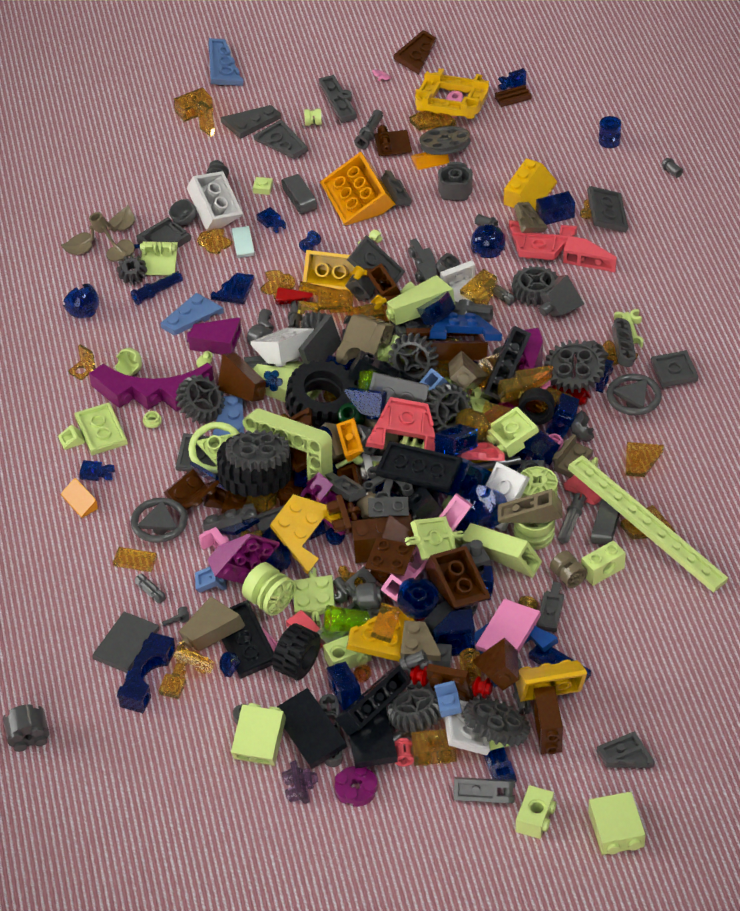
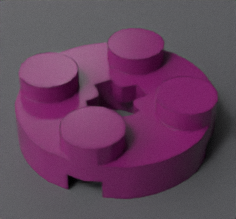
M355 766L345 768L335 776V794L344 804L347 802L356 807L364 806L375 797L378 788L377 778L367 767L355 769ZM358 783L360 784V788H351L352 784Z

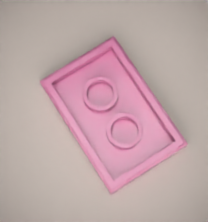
M503 599L476 643V649L485 652L505 638L519 653L539 620L541 612Z

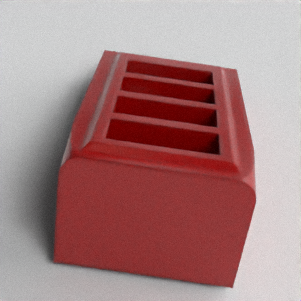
M277 288L275 304L277 305L291 304L294 300H296V303L298 301L301 303L313 301V294L310 292Z

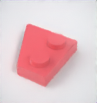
M490 442L454 446V454L461 457L464 461H505V453Z

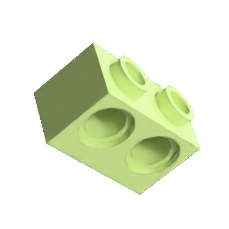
M348 635L323 645L324 658L334 675L346 672L356 666L364 665L372 660L371 655L346 649Z

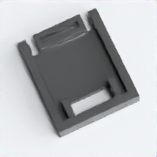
M167 217L138 234L136 238L139 244L143 243V241L178 242L177 248L191 240V235Z

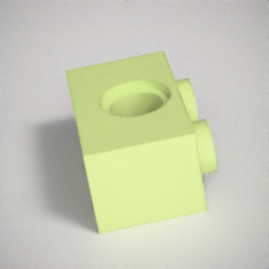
M613 540L581 558V564L587 569L586 580L594 586L624 569L626 552Z
M531 785L528 786L516 818L517 833L541 839L543 831H548L550 825L549 815L554 814L557 802L554 801V792Z

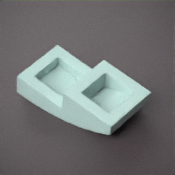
M249 226L232 228L237 258L254 256Z

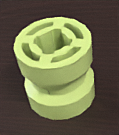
M321 108L312 111L304 109L305 126H310L311 124L322 125Z

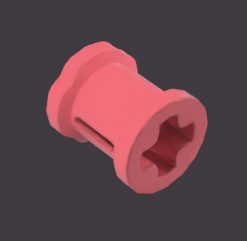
M408 738L395 740L394 744L398 757V762H395L396 765L402 767L411 765L414 762V756L411 754L412 741Z

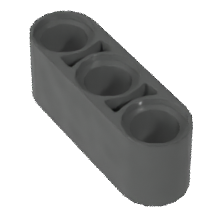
M299 174L281 180L283 190L299 214L317 209L314 195Z
M601 499L591 535V543L606 545L613 541L620 513L603 499Z

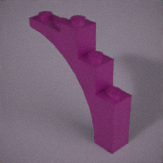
M209 363L185 374L168 378H138L117 372L105 364L100 365L89 373L91 386L118 408L135 399L147 410L164 401L176 412L182 409L177 407L178 401L175 400L177 396L176 390L185 378L191 377L194 374L196 376L202 374L203 378L208 376L209 381L214 380L213 366Z

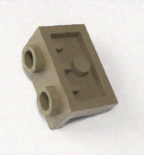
M574 434L564 441L561 450L557 451L553 456L554 471L569 478L574 475L568 470L571 462L581 455L588 460L593 455L592 449L576 443L577 436Z

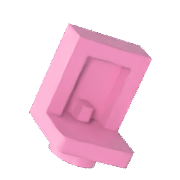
M216 527L199 535L200 546L203 550L212 545L217 548L219 545L229 542L227 536L222 535Z

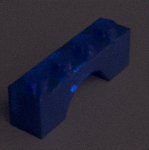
M151 632L148 639L144 640L140 654H137L135 657L134 666L127 672L123 686H120L118 689L117 698H119L121 708L144 713L151 699L150 686L144 681V678L151 670L169 665L176 651L174 638Z

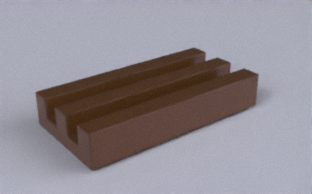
M526 85L496 92L495 99L501 107L530 100L532 99V94L526 89Z

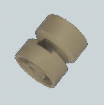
M567 550L558 553L550 563V569L557 577H560L561 581L568 588H575L580 585L587 576V569Z

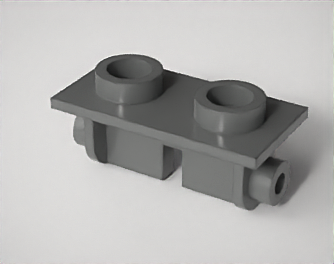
M408 497L368 498L369 517L409 516Z

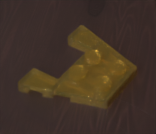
M300 281L299 291L317 295V302L298 301V314H304L305 310H312L315 313H318L320 310H329L330 313L352 312L353 293L350 291Z

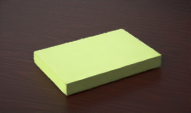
M110 402L74 413L91 455L128 444Z

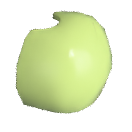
M130 347L124 348L116 356L118 358V363L115 365L117 372L133 376L141 370L142 358L138 351Z

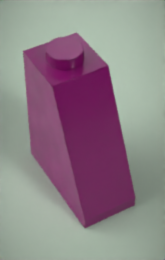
M241 318L193 324L191 331L187 333V342H189L190 350L210 351L220 355L234 352L242 332Z

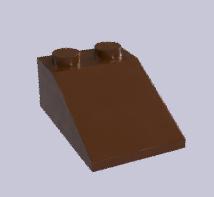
M467 546L430 555L425 569L432 584L453 609L491 598Z

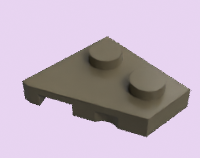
M518 202L515 205L514 209L522 233L545 232L548 228L529 202Z
M404 621L401 658L403 655L409 656L423 649L428 660L441 661V653L426 623Z

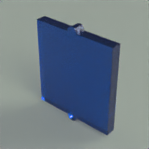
M192 461L190 462V465L202 477L211 482L219 480L218 476Z
M250 518L243 520L242 523L218 530L221 534L238 535L260 521L259 518Z

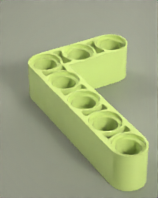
M255 409L243 419L242 423L247 431L249 430L253 433L257 429L258 432L263 430L266 433L273 431V435L280 433V437L284 436L285 440H288L290 447L307 452L308 480L318 472L325 478V474L333 472L332 438L327 432L262 409Z

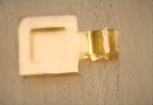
M176 663L172 675L165 674L159 688L160 695L175 699L180 698L186 684V679L184 678L186 671L183 670L184 664Z

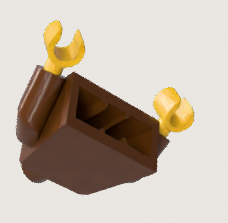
M382 263L373 269H363L360 266H356L351 272L357 280H360L362 275L370 278L380 294L376 295L371 303L376 304L374 306L375 309H379L383 304L387 305V301L401 294Z

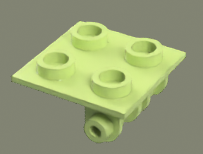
M143 241L140 244V250L142 251L141 260L145 261V266L147 267L145 275L175 276L178 242Z

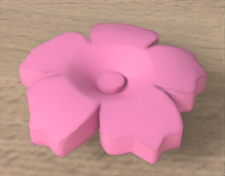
M372 70L374 76L379 77L378 81H381V79H391V76L383 71Z

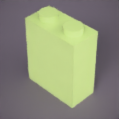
M249 703V705L242 704L231 750L233 758L275 766L286 720L284 712L277 707H269L268 709L261 708L260 705L255 703Z
M632 792L589 799L588 813L601 855H613L626 850L634 851L645 846V832Z

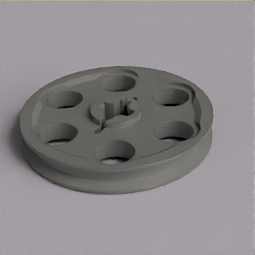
M445 126L425 132L421 135L419 141L422 151L434 155H445L465 149L469 146L471 139L467 129L457 126Z

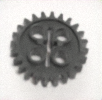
M576 339L575 343L572 344L571 340H568L567 345L561 342V347L555 345V351L549 350V355H546V361H544V371L548 375L549 380H551V385L556 384L557 390L563 387L564 392L570 389L571 393H573L577 389L581 393L582 388L588 391L589 385L594 388L595 382L600 383V377H604L605 358H603V353L598 351V347L593 349L592 343L587 346L586 341L579 344L578 339ZM577 354V363L575 369L576 374L575 378L572 379L574 368V355Z
M255 429L253 433L248 430L247 434L241 432L240 436L234 435V439H229V443H226L225 451L230 465L235 464V468L242 467L243 471L248 468L250 472L254 469L260 472L261 469L268 471V467L276 469L275 465L281 466L282 462H286V458H289L290 448L288 440H285L284 436L280 437V433L273 435V431L266 433L265 430L258 432Z
M482 696L479 699L474 697L473 700H469L463 711L462 716L465 717L464 722L468 723L467 727L474 728L473 733H480V738L486 737L488 742L493 740L495 745L500 742L504 747H506V744H509L511 747L514 744L519 746L520 743L524 744L530 733L531 727L528 726L529 721L525 720V716L519 715V710L514 711V706L508 707L506 702L499 703L498 699L492 701L490 697L487 700Z

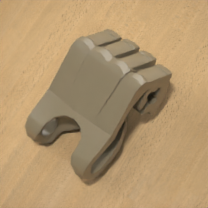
M363 314L352 315L343 340L337 350L336 362L346 365L350 359L356 358L361 350L373 354L378 359V348L380 344L388 347L394 325L385 323L384 320L373 316L367 317Z

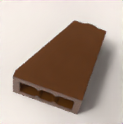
M237 353L222 354L218 379L219 391L251 402L264 400L266 381Z
M505 638L473 659V663L502 691L519 680L518 650Z

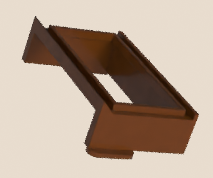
M406 328V336L408 337L409 333H413L414 337L417 333H420V336H429L431 328ZM447 333V336H474V341H433L431 347H437V350L433 352L439 354V357L436 359L437 361H451L462 350L471 360L490 362L487 356L488 342H485L479 334ZM415 345L405 346L406 349H415L417 347ZM422 350V351H421V352H422V355H423L424 358H426V361H427L426 354H425L424 351ZM415 353L414 355H412V358H413L414 361H415V355H416V353Z

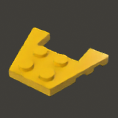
M293 494L271 522L270 528L284 546H287L294 559L303 567V571L309 574L319 558L303 548L304 544L323 519L332 523V520L340 518V514L337 513L329 516L325 504Z

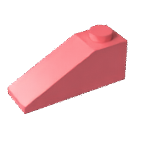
M573 236L568 237L564 247L563 263L616 272V256L587 239Z

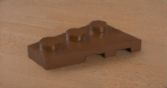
M422 30L397 51L393 59L419 75L436 42V37Z

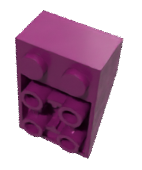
M539 328L525 330L531 333V336L518 362L519 375L523 376V387L527 390L534 388L532 385L533 379L542 369L543 339Z
M249 533L219 545L207 560L215 577L244 584L246 577L254 567L264 563L280 543Z

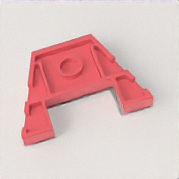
M509 220V230L518 256L527 259L555 260L564 249L568 237H574L577 233V226L561 225L559 235L522 233L518 221Z
M394 397L389 398L366 442V447L383 449L385 433L424 439V449L442 453L438 447V438L434 432V423L429 405L427 403Z

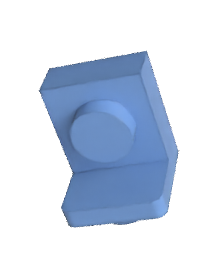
M211 567L195 572V586L198 592L201 593L216 586L221 590L227 589V580L215 577Z
M455 681L435 685L434 688L441 718L462 713Z

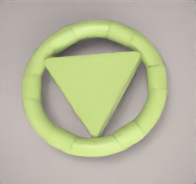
M211 422L201 426L195 431L189 442V457L193 464L201 471L217 474L218 449L228 438L240 434L239 431L232 425L224 422ZM212 429H221L231 433L221 436L212 435L209 438L198 440L199 437ZM196 443L216 466L204 464L198 459Z

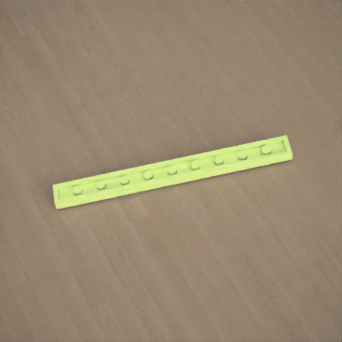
M583 455L569 464L568 470L713 593L727 582L728 577Z

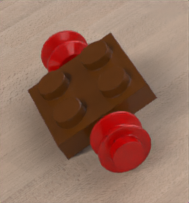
M428 664L424 669L417 665L410 671V680H412L413 685H416L418 681L421 682L423 687L430 683L433 691H435V685L455 681L459 698L462 701L469 702L470 699L473 700L474 697H477L479 693L486 699L493 690V683H490V678L482 681L481 677L477 676L474 681H471L469 671Z

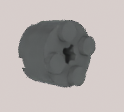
M450 162L444 168L443 166L440 167L438 171V191L441 198L444 200H467L473 190L472 169H469L462 162Z
M31 704L17 706L9 710L10 714L7 717L3 716L7 742L11 747H14L15 751H24L27 749V746L31 745L43 746L47 744L49 729L45 711L41 706H38L39 709L33 708Z

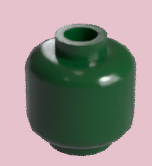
M349 402L340 407L338 411L340 423L354 418L356 425H363L365 413L357 404Z

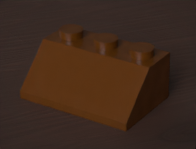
M411 514L409 516H392L413 532L410 524L412 522ZM388 517L351 521L355 564L367 562L376 538H382Z

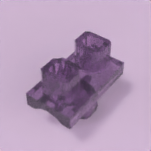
M295 760L290 762V769L282 772L284 783L287 786L294 783L293 787L285 790L286 797L290 802L301 800L304 804L310 802L308 789L314 788V784L318 782V775L310 771L309 768L304 770L299 768Z

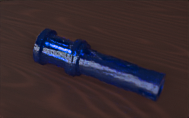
M176 271L154 283H146L138 290H131V297L135 304L140 305L142 301L154 298L158 292L182 282L183 277L179 271Z

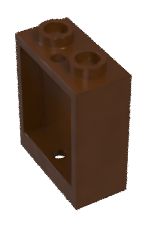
M555 686L534 688L533 716L540 753L555 754L562 752L563 724Z

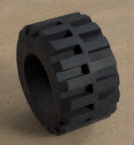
M297 623L290 625L276 645L272 662L273 669L296 681L301 680L310 671L318 656L321 641L320 634Z

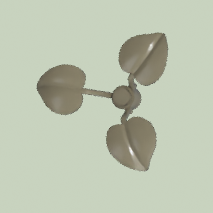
M129 205L118 212L109 222L106 221L101 212H95L89 217L92 224L89 226L91 234L83 232L74 236L68 242L61 244L66 252L80 255L92 248L91 242L94 241V230L98 233L105 232L113 245L107 251V258L112 262L122 261L124 256L128 258V256L134 253V244L127 239H123L116 244L108 233L107 228L114 232L117 230L125 231L135 223V216Z

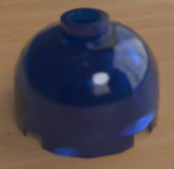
M480 225L471 236V250L474 254H481L482 258L498 257L500 252L505 250V235L501 228L496 225Z
M82 284L83 288L80 289L74 288L64 298L63 302L65 305L63 307L71 316L77 319L90 318L96 313L100 303L99 295L91 284Z
M409 578L403 581L398 590L397 603L399 609L409 618L423 619L436 608L439 599L437 595L438 590L433 583L426 579L414 580V578Z

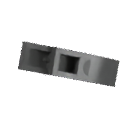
M417 238L410 240L408 253L410 258L415 260L417 272H415L416 281L422 283L437 275L435 258L430 247L423 249Z

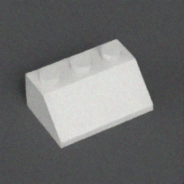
M223 171L192 177L187 190L206 231L223 228L243 215Z
M284 328L250 341L251 346L268 364L284 366L286 362L299 360L298 357H301L298 349L314 328Z

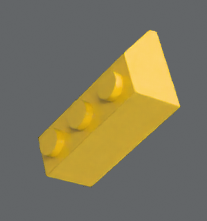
M526 158L504 188V205L514 208L518 202H529L537 212L556 186L557 180L542 163Z
M306 250L302 286L350 291L345 286L353 275L351 272L355 268L347 260L350 255Z
M563 660L557 664L544 663L534 668L529 666L519 669V680L515 682L520 702L533 700L534 688L555 686L557 696L581 692L587 671L578 660Z

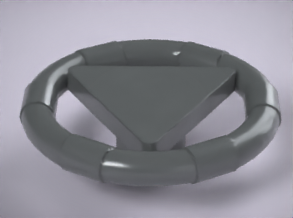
M632 373L617 377L609 384L607 389V400L610 405L617 411L627 415L647 414L653 411L662 399L661 388L657 382L642 374ZM626 381H638V382H636V383H632V384L625 385V386H622V387L617 388V387H618L621 383H623V382H626ZM648 384L655 393V398L648 406L644 407ZM614 394L626 400L628 407L619 404Z
M153 498L143 502L134 510L130 523L133 532L139 538L148 542L162 543L176 538L184 531L188 516L185 508L179 502L169 498ZM166 505L177 510L180 514L177 528ZM156 506V507L138 524L140 514H141L145 509H148V508H150V507ZM141 529H153V532L159 536L150 535Z

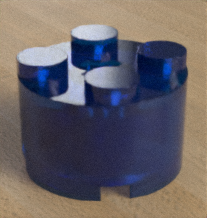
M476 485L470 488L466 494L462 495L464 499L472 504V507L465 515L468 522L488 528L500 524L498 522V505L507 502L503 493L484 485Z

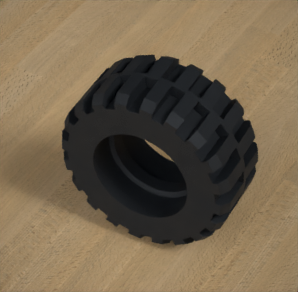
M312 360L308 364L303 363L292 372L288 379L285 396V406L289 411L288 414L292 417L309 407L312 410V425L314 428L319 429L325 422L338 424L340 423L338 420L340 407L345 403L357 404L358 382L349 377V370L346 371L344 366L341 364L336 365L334 361L325 362V360H319V362H315V360ZM313 390H325L332 393L337 400L318 402L310 398L307 393Z
M234 437L228 438L226 442L224 441L217 451L219 482L227 491H231L232 494H240L242 497L268 496L269 493L274 494L279 489H283L291 479V450L289 458H286V462H282L281 466L275 465L276 469L268 467V471L261 469L260 472L257 469L250 472L248 468L243 471L242 467L235 468V464L230 465V461H227L226 443H229V439H234Z

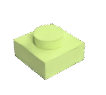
M256 177L253 193L270 195L273 178Z

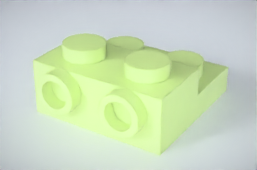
M515 407L485 427L488 433L486 436L487 440L493 445L496 444V447L509 458L524 449L525 445L523 442L539 432L538 427L518 407Z

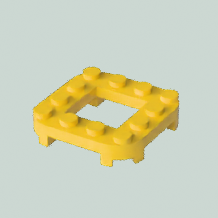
M440 68L435 73L427 71L424 74L422 85L419 89L415 90L416 109L418 111H430L435 114L443 113L450 116H465L468 119H473L480 112L488 96L489 81L482 79L480 74H476L474 79L444 75V69ZM440 88L447 91L456 90L462 93H469L467 97L464 96L462 102L435 98Z

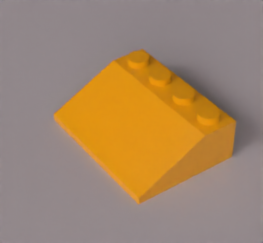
M362 152L356 154L320 181L345 226L382 215L396 205L371 162Z

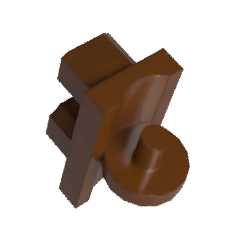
M342 494L337 495L336 500L327 503L326 508L329 516L337 513L340 514L339 519L332 520L334 533L345 531L347 535L352 533L349 517H351L352 521H357V515L361 513V509L358 506L354 507L352 502H348V509L346 510Z

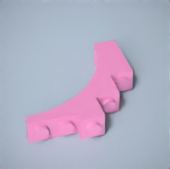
M456 493L439 517L446 516L448 524L454 532L472 507V504ZM417 546L412 554L414 555L413 563L409 562L405 575L391 574L380 589L396 602L409 591L419 575L426 570L425 565L428 560L422 561Z

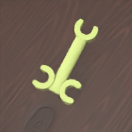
M634 309L630 313L615 312L614 320L616 318L627 320L631 326L633 343H638L642 348L644 340L637 335L634 324L641 323L642 317L639 316V309Z

